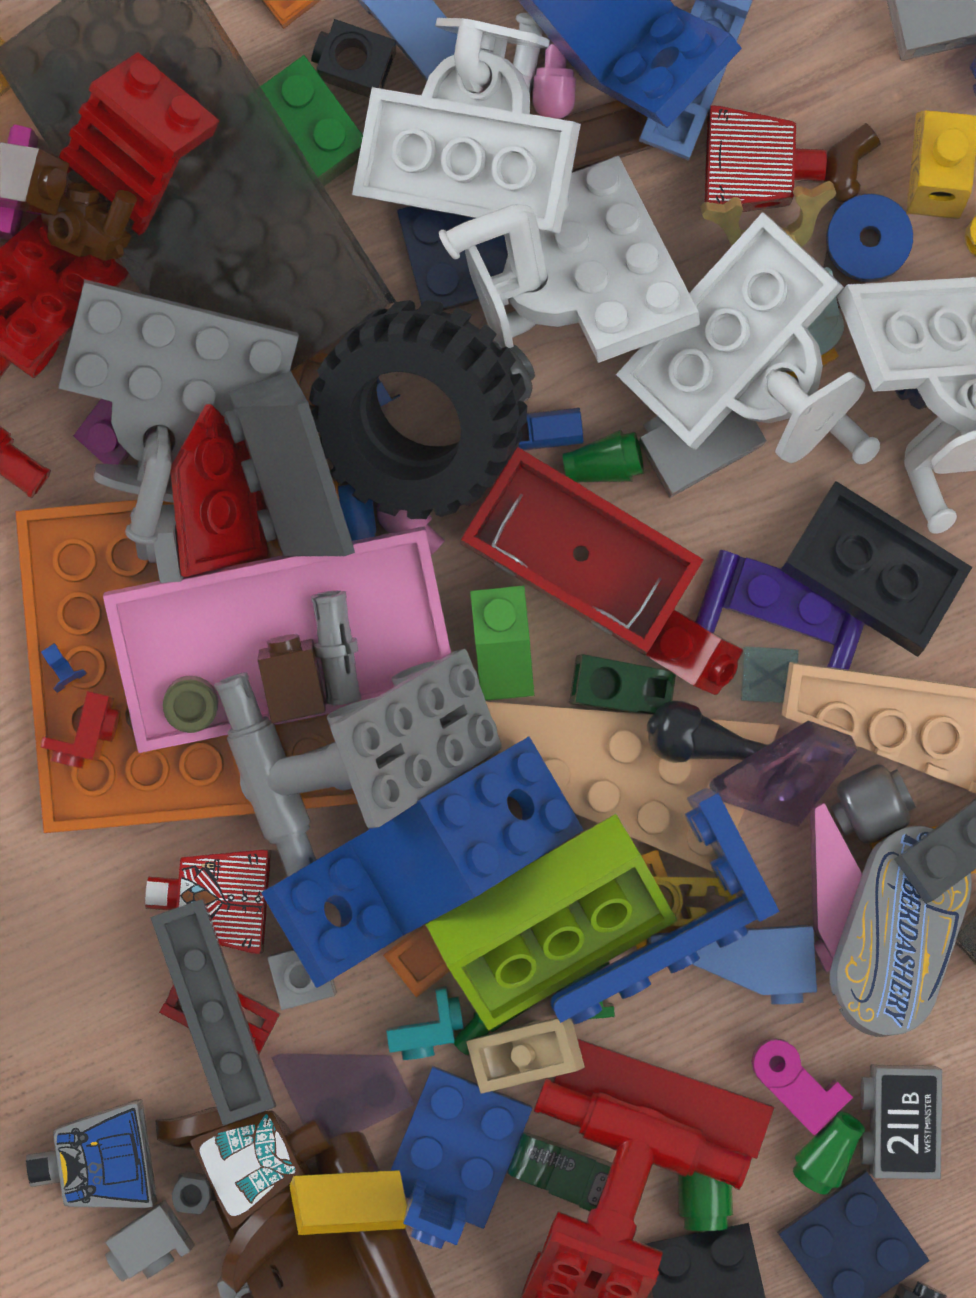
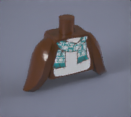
M216 1106L177 1118L155 1120L158 1141L173 1147L195 1151L231 1229L236 1233L227 1249L222 1265L221 1277L230 1288L238 1293L252 1274L297 1231L289 1185L293 1176L312 1175L306 1161L330 1148L331 1142L316 1118L291 1132L288 1125L274 1111H263L224 1126Z

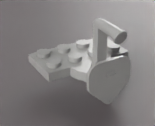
M84 279L58 389L112 402L111 423L118 442L134 459L138 460V464H96L94 480L107 487L138 495L132 523L127 525L125 529L126 536L139 544H152L158 539L156 527L163 501L174 503L170 475L171 465L205 405L212 404L225 417L224 412L234 409L229 391L289 372L299 337L297 332ZM167 427L173 432L175 436V441L172 447H170V434L167 430Z

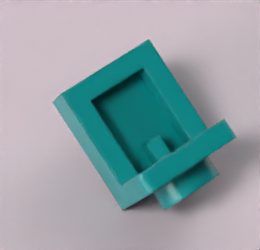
M447 986L436 988L440 1020L388 1028L386 1033L389 1052L401 1051L403 1060H413L434 1056V1046L454 1043V1030L464 1029L459 996L448 998Z

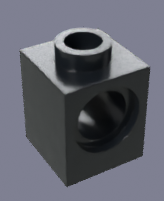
M334 19L329 33L320 32L313 49L311 62L318 64L317 73L325 83L370 98L372 87L384 89L397 52L396 42L394 39ZM350 47L359 48L367 55L365 63L355 70L344 69L337 63L339 54Z

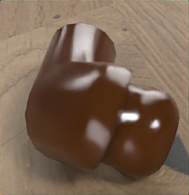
M867 123L835 144L827 152L826 176L823 182L830 181L833 183L836 191L834 198L839 202H846L859 194L861 185L856 180L858 161L881 145L878 136Z

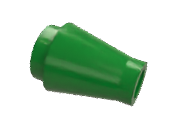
M620 429L579 449L562 454L566 476L577 483L632 482L633 476L644 474L643 457L636 432L623 434Z
M839 1111L833 1120L795 1155L797 1162L793 1168L795 1177L804 1186L822 1195L829 1194L832 1188L840 1187L858 1141L865 1132L863 1124L854 1116Z

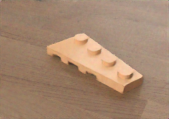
M789 662L782 716L976 794V687Z

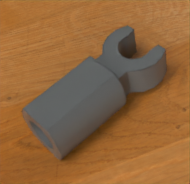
M180 1173L178 1182L175 1184L172 1192L173 1205L177 1212L200 1215L211 1201L217 1200L206 1174Z

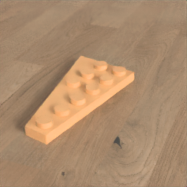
M486 702L497 727L501 749L470 768L471 770L530 736L574 814L598 824L616 814L631 838L714 873L710 862L718 857L711 844L705 846L694 835L685 817V813L693 810L687 797L704 788L719 793L737 828L763 765L739 759H689L687 762L681 763L668 762L658 757L651 749L647 723L653 715ZM712 720L742 738L771 746L780 725Z

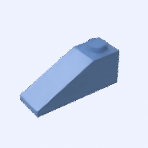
M809 925L747 928L749 932L747 935L727 946L719 948L715 941L698 950L697 953L700 959L692 964L761 995H771V1004L804 1003L803 993L817 992L813 926ZM656 933L652 935L651 937L647 938V944L665 936L668 933Z

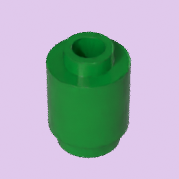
M694 1172L692 1176L687 1175L686 1177L678 1174L679 1216L684 1217V1229L691 1231L728 1229V1216L733 1215L732 1186Z

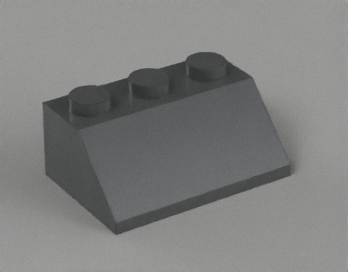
M289 371L229 391L234 409L226 411L224 414L234 443L244 441L250 459L240 463L250 492L253 493L260 490L266 507L256 511L266 542L276 539L284 556H347L355 553L309 403L292 372Z

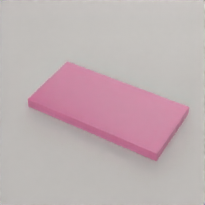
M425 526L352 541L355 553L347 556L282 555L187 577L183 576L181 582L160 583V581L104 592L103 599L138 753L228 735L227 732L231 729V725L218 691H216L218 696L217 713L213 722L207 728L199 732L187 733L179 731L169 724L163 712L164 696L168 687L175 680L184 676L201 677L214 687L215 683L225 678L244 672L248 673V680L262 717L267 716L271 720L258 665L259 649L268 648L267 641L290 634H298L300 641L313 639L314 644L318 643L317 624L311 596L318 593L337 590L341 592L346 591L351 636L357 639L358 651L354 653L357 681L361 693L359 701L378 697L394 687L392 677L401 671L419 664L439 660L449 655L451 650ZM317 657L323 689L326 698L327 696L325 690V679L322 668L321 658ZM326 702L325 713L277 722L274 725L330 714L349 704L331 705Z

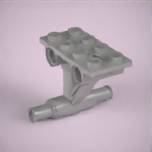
M466 649L454 651L442 659L419 664L401 671L392 677L394 687L378 697L358 701L331 712L326 718L335 742L307 753L290 757L285 755L274 723L271 724L269 717H262L248 680V673L236 674L214 684L231 725V729L227 732V741L240 772L242 792L252 804L264 838L270 844H276L287 876L316 861L306 834L310 829L309 824L311 821L300 793L330 787L343 791L353 789L366 826L370 829L376 828L390 821L416 804L420 799L438 790L501 749L496 724L491 717L479 684L477 672L473 668Z

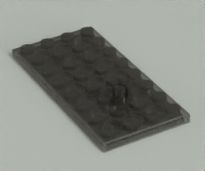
M62 0L0 46V71L57 158H59L61 150L70 143L71 137L68 134L71 128L78 124L82 116L78 112L81 105L89 100L91 92L88 89L91 82L137 52L220 120L212 137L180 158L146 231L138 235L131 229L134 221L130 218L125 230L131 235V239L127 248L123 249L124 255L120 260L142 294L297 332L299 337L290 368L291 372L343 338L352 327L355 328L366 316L378 309L379 311L386 309L396 302L206 0ZM74 170L67 174L71 182H87ZM100 193L99 197L108 201L107 210L109 212L112 202Z

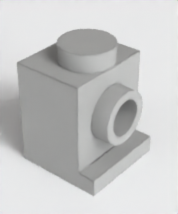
M164 1200L113 1234L105 1242L111 1250L105 1254V1257L116 1276L122 1282L132 1278L141 1271H143L148 1279L174 1261L170 1251L176 1249L179 1255L183 1257L192 1250L195 1244L166 1200Z

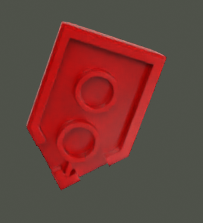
M212 404L205 405L171 465L181 576L186 577L268 557L267 542L256 512L263 509L262 495L260 490L253 493L250 492L240 463L250 459L245 442L234 443L229 427L225 423V417Z

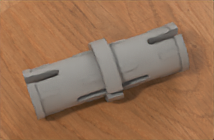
M340 590L322 592L311 596L318 635V643L314 644L315 655L321 658L327 696L326 702L331 705L349 704L361 699L354 653L358 651L357 639L351 636L346 591L341 592Z

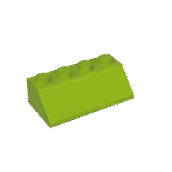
M614 814L528 864L477 897L430 921L426 926L448 969L489 1031L678 920L618 816Z

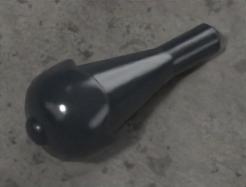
M670 701L663 704L647 723L651 749L658 757L668 762L681 763L687 762L689 759H739L775 768L781 761L782 752L779 747L742 738L702 715L697 706L684 701Z

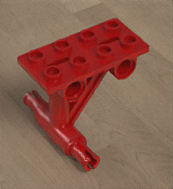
M38 215L0 247V378L11 363L32 378L37 377L55 355L64 336L73 329L84 279L118 288L125 282L129 271L117 263L114 258L104 261L92 255L78 257L51 245L47 237L48 226L43 224L41 215ZM0 426V475L25 492L28 497L33 498L48 479L51 470L15 447L11 433Z
M546 1078L534 1112L538 1114L540 1112L579 1127L578 1133L582 1134L584 1139L616 1150L598 1206L589 1212L587 1221H582L559 1211L556 1213L542 1252L538 1251L520 1298H647L659 1275L658 1268L663 1251L633 1239L637 1230L634 1218L652 1165L684 1177L687 1175L692 1176L694 1172H697L740 1190L746 1178L752 1156H745L706 1141L707 1135L703 1134L702 1130L666 1118L660 1112L651 1108L629 1104L601 1091L599 1093L593 1092L590 1097L551 1082L550 1079Z

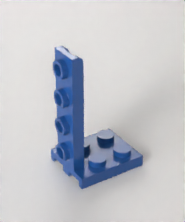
M704 788L687 797L693 810L685 813V817L697 840L700 843L703 842L705 846L711 844L718 858L711 861L710 865L724 891L728 890L731 895L736 893L738 897L553 994L550 1004L560 1023L570 1018L573 1025L590 1019L603 1010L599 1002L618 992L622 999L631 997L651 985L648 977L666 967H668L670 973L680 971L700 959L697 953L698 950L715 941L719 948L727 946L749 933L745 925L755 920L761 922L780 912L719 793Z
M432 1066L390 1170H400L404 1194L408 1198L403 1224L412 1227L410 1235L412 1238L432 1247L442 1249L445 1241L454 1245L458 1244L466 1222L482 1229L485 1228L533 1107L496 1091L480 1094L477 1083Z

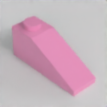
M819 803L810 808L813 929L819 939L814 942L815 955L827 973L831 969L832 961L862 873L825 803Z

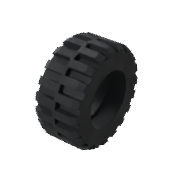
M411 300L395 302L389 310L380 307L367 314L360 323H356L326 356L317 370L319 377L311 386L309 400L315 405L311 413L317 432H320L321 437L319 439L325 458H329L334 465L330 474L340 485L344 481L348 482L356 490L352 496L362 503L366 504L371 499L380 504V512L396 516L399 510H406L407 517L410 519H427L433 509L439 517L454 514L461 505L470 506L481 498L486 489L493 485L519 446L523 436L520 429L527 421L528 407L524 401H519L526 392L523 376L520 373L512 374L510 368L516 360L508 347L500 350L495 345L493 339L497 334L486 324L479 329L469 322L472 314L458 307L452 314L443 312L442 302L425 300L418 309H415V303ZM406 372L426 378L437 385L449 397L457 411L461 428L460 441L447 446H428L416 443L399 433L389 423L380 407L377 396L378 377L386 373Z

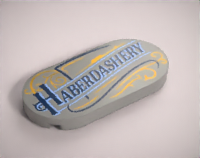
M924 826L906 827L887 836L875 845L867 859L832 961L830 985L832 994L836 995L837 1001L841 1006L839 1009L841 1014L851 1026L871 1036L886 1037L904 1034L918 1027L929 1016L935 1005L969 903L972 889L971 873L934 901L925 904L894 860L934 830L933 828Z

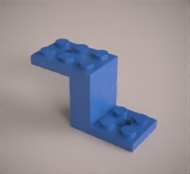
M518 0L586 83L666 128L742 49L730 33L680 9L670 0Z
M529 736L420 799L416 804L382 826L367 830L264 890L261 894L315 987L318 988L405 934L477 897L579 834L584 829ZM508 796L514 798L519 803L522 810V820L516 818L510 812L507 804ZM325 902L333 904L338 909L341 916L340 927L333 925L327 919L324 911Z

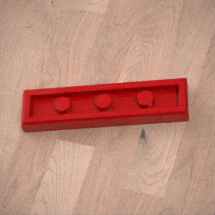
M578 1038L585 1068L558 1075L554 1078V1083L590 1097L593 1092L599 1093L601 1091L629 1104L651 1108L660 1112L666 1118L702 1130V1133L707 1135L706 1141L756 1159L758 1158L775 1108L772 1105Z

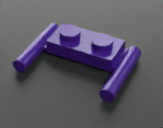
M720 550L695 621L714 633L722 608H726L834 645L828 667L847 670L850 669L865 624L782 572L780 568L748 557L744 558L725 550Z

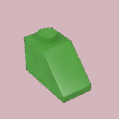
M524 586L470 591L479 684L485 701L535 696Z

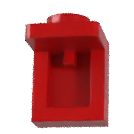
M673 610L646 656L691 685L717 695L722 687L726 686L735 676L738 660L743 653V649L719 637L683 613Z
M87 691L74 744L42 737L40 747L53 750L51 761L83 769L85 759L99 761L104 740L113 741L119 721L120 710L112 709L114 698Z

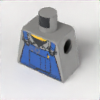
M142 1099L60 1125L53 1130L54 1151L26 1155L27 1175L30 1186L36 1187L60 1183L64 1206L153 1207L158 1201Z

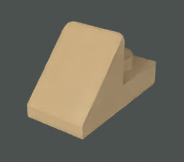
M558 1018L541 1022L540 1020H534L466 1041L480 1094L563 1075L585 1068L575 1029L570 1018L561 1023Z

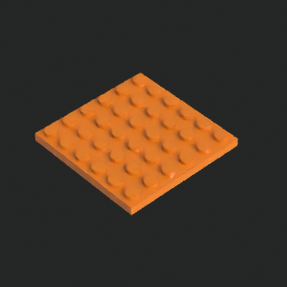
M333 481L339 499L338 482ZM137 500L15 511L44 833L255 814L251 802L246 799L242 792L240 772L227 741L228 735L138 753L103 599V594L107 591L160 581L157 563H150L149 560L139 559L135 542L129 539L125 533L127 525L131 524L130 515L133 508L136 507ZM163 501L162 505H172L174 503ZM276 539L267 542L268 557L248 562L282 556L283 553ZM54 643L74 672L82 669L87 672L80 679L76 678L65 685V688L58 693L53 688L60 682V679L41 653V651ZM87 691L114 698L112 709L120 710L119 721L113 741L104 740L99 761L85 759L83 769L51 761L53 750L40 747L42 737L74 744ZM329 714L275 725L286 757L304 754L335 742L326 718ZM330 787L300 793L306 809L358 804L353 789L343 791Z

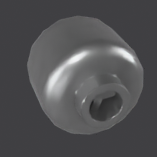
M879 764L842 780L837 786V794L841 802L831 806L844 835L846 836L855 831L858 838L866 844L874 843L907 827L910 822L909 811L916 808L899 771L896 769L889 772L886 767Z

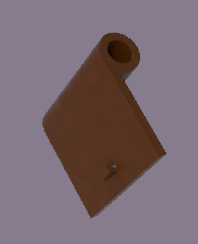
M358 1131L347 1132L330 1139L331 1147L316 1155V1162L308 1165L312 1175L380 1171L365 1135ZM216 1201L214 1202L231 1244L236 1233L231 1229L219 1202ZM406 1229L298 1235L297 1230L246 1282L252 1298H435Z

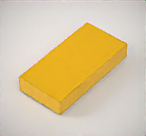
M400 1170L293 1176L289 1185L298 1235L405 1229L407 1226L403 1224L407 1204Z

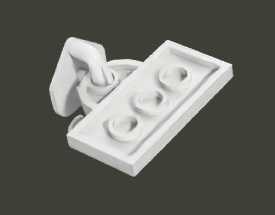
M520 13L516 16L517 22L520 23L519 30L471 19L437 18L435 27L457 34L455 53L443 59L429 75L422 96L372 87L352 195L478 218L510 205H528L536 215L539 230L560 233L581 124L530 114V94L533 89V77L536 73L540 48L547 49L550 40L542 37L543 30L529 13ZM507 43L517 44L513 64L504 58Z
M619 156L571 173L560 233L539 230L534 211L530 206L522 204L510 205L462 223L447 232L445 230L439 231L440 240L453 259L460 258V252L465 250L469 272L487 324L497 334L494 341L502 348L514 347L512 337L530 330L536 324L560 327L579 323L598 363L700 325L699 311ZM504 235L508 251L504 271L490 277L475 245ZM510 303L516 311L506 314L504 306Z
M763 212L689 293L699 311L700 325L640 347L616 374L689 447L695 450L732 410L748 420L764 423H774L790 418L775 450V453L782 460L789 463L797 462L806 456L828 432L834 435L852 453V459L857 464H866L871 461L880 449L879 440L875 437H869L846 414L864 391L865 382L859 376L852 372H847L825 387L817 390L820 384L823 364L819 345L807 328L844 287ZM786 371H793L798 379L787 374Z
M976 277L848 284L836 297L873 392L917 388L927 407L938 416L907 445L904 464L919 505L928 521V530L934 534L942 533L955 523L957 515L953 509L947 507L933 471L938 474L976 471Z

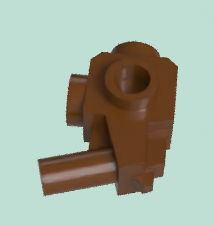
M80 181L69 183L67 191L64 192L60 199L56 216L41 214L43 224L48 226L47 237L51 245L78 257L92 255L104 261L122 258L124 255L123 249L127 248L131 239V235L125 228L136 204V196L129 191L118 190L108 212V201L100 198L99 190L95 189L90 183Z

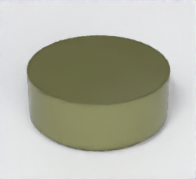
M184 676L175 680L166 690L163 700V712L169 724L175 729L187 733L199 732L207 728L213 722L218 709V696L214 687L207 680L198 676Z

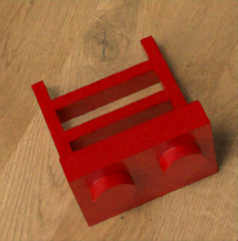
M137 52L91 82L88 89L91 92L89 100L81 105L78 113L82 116L78 124L71 128L68 134L71 137L70 143L61 150L59 158L69 163L67 174L74 170L111 202H113L118 190H126L134 194L137 201L130 216L134 221L131 229L138 235H141L146 231L180 158L212 137L220 120Z

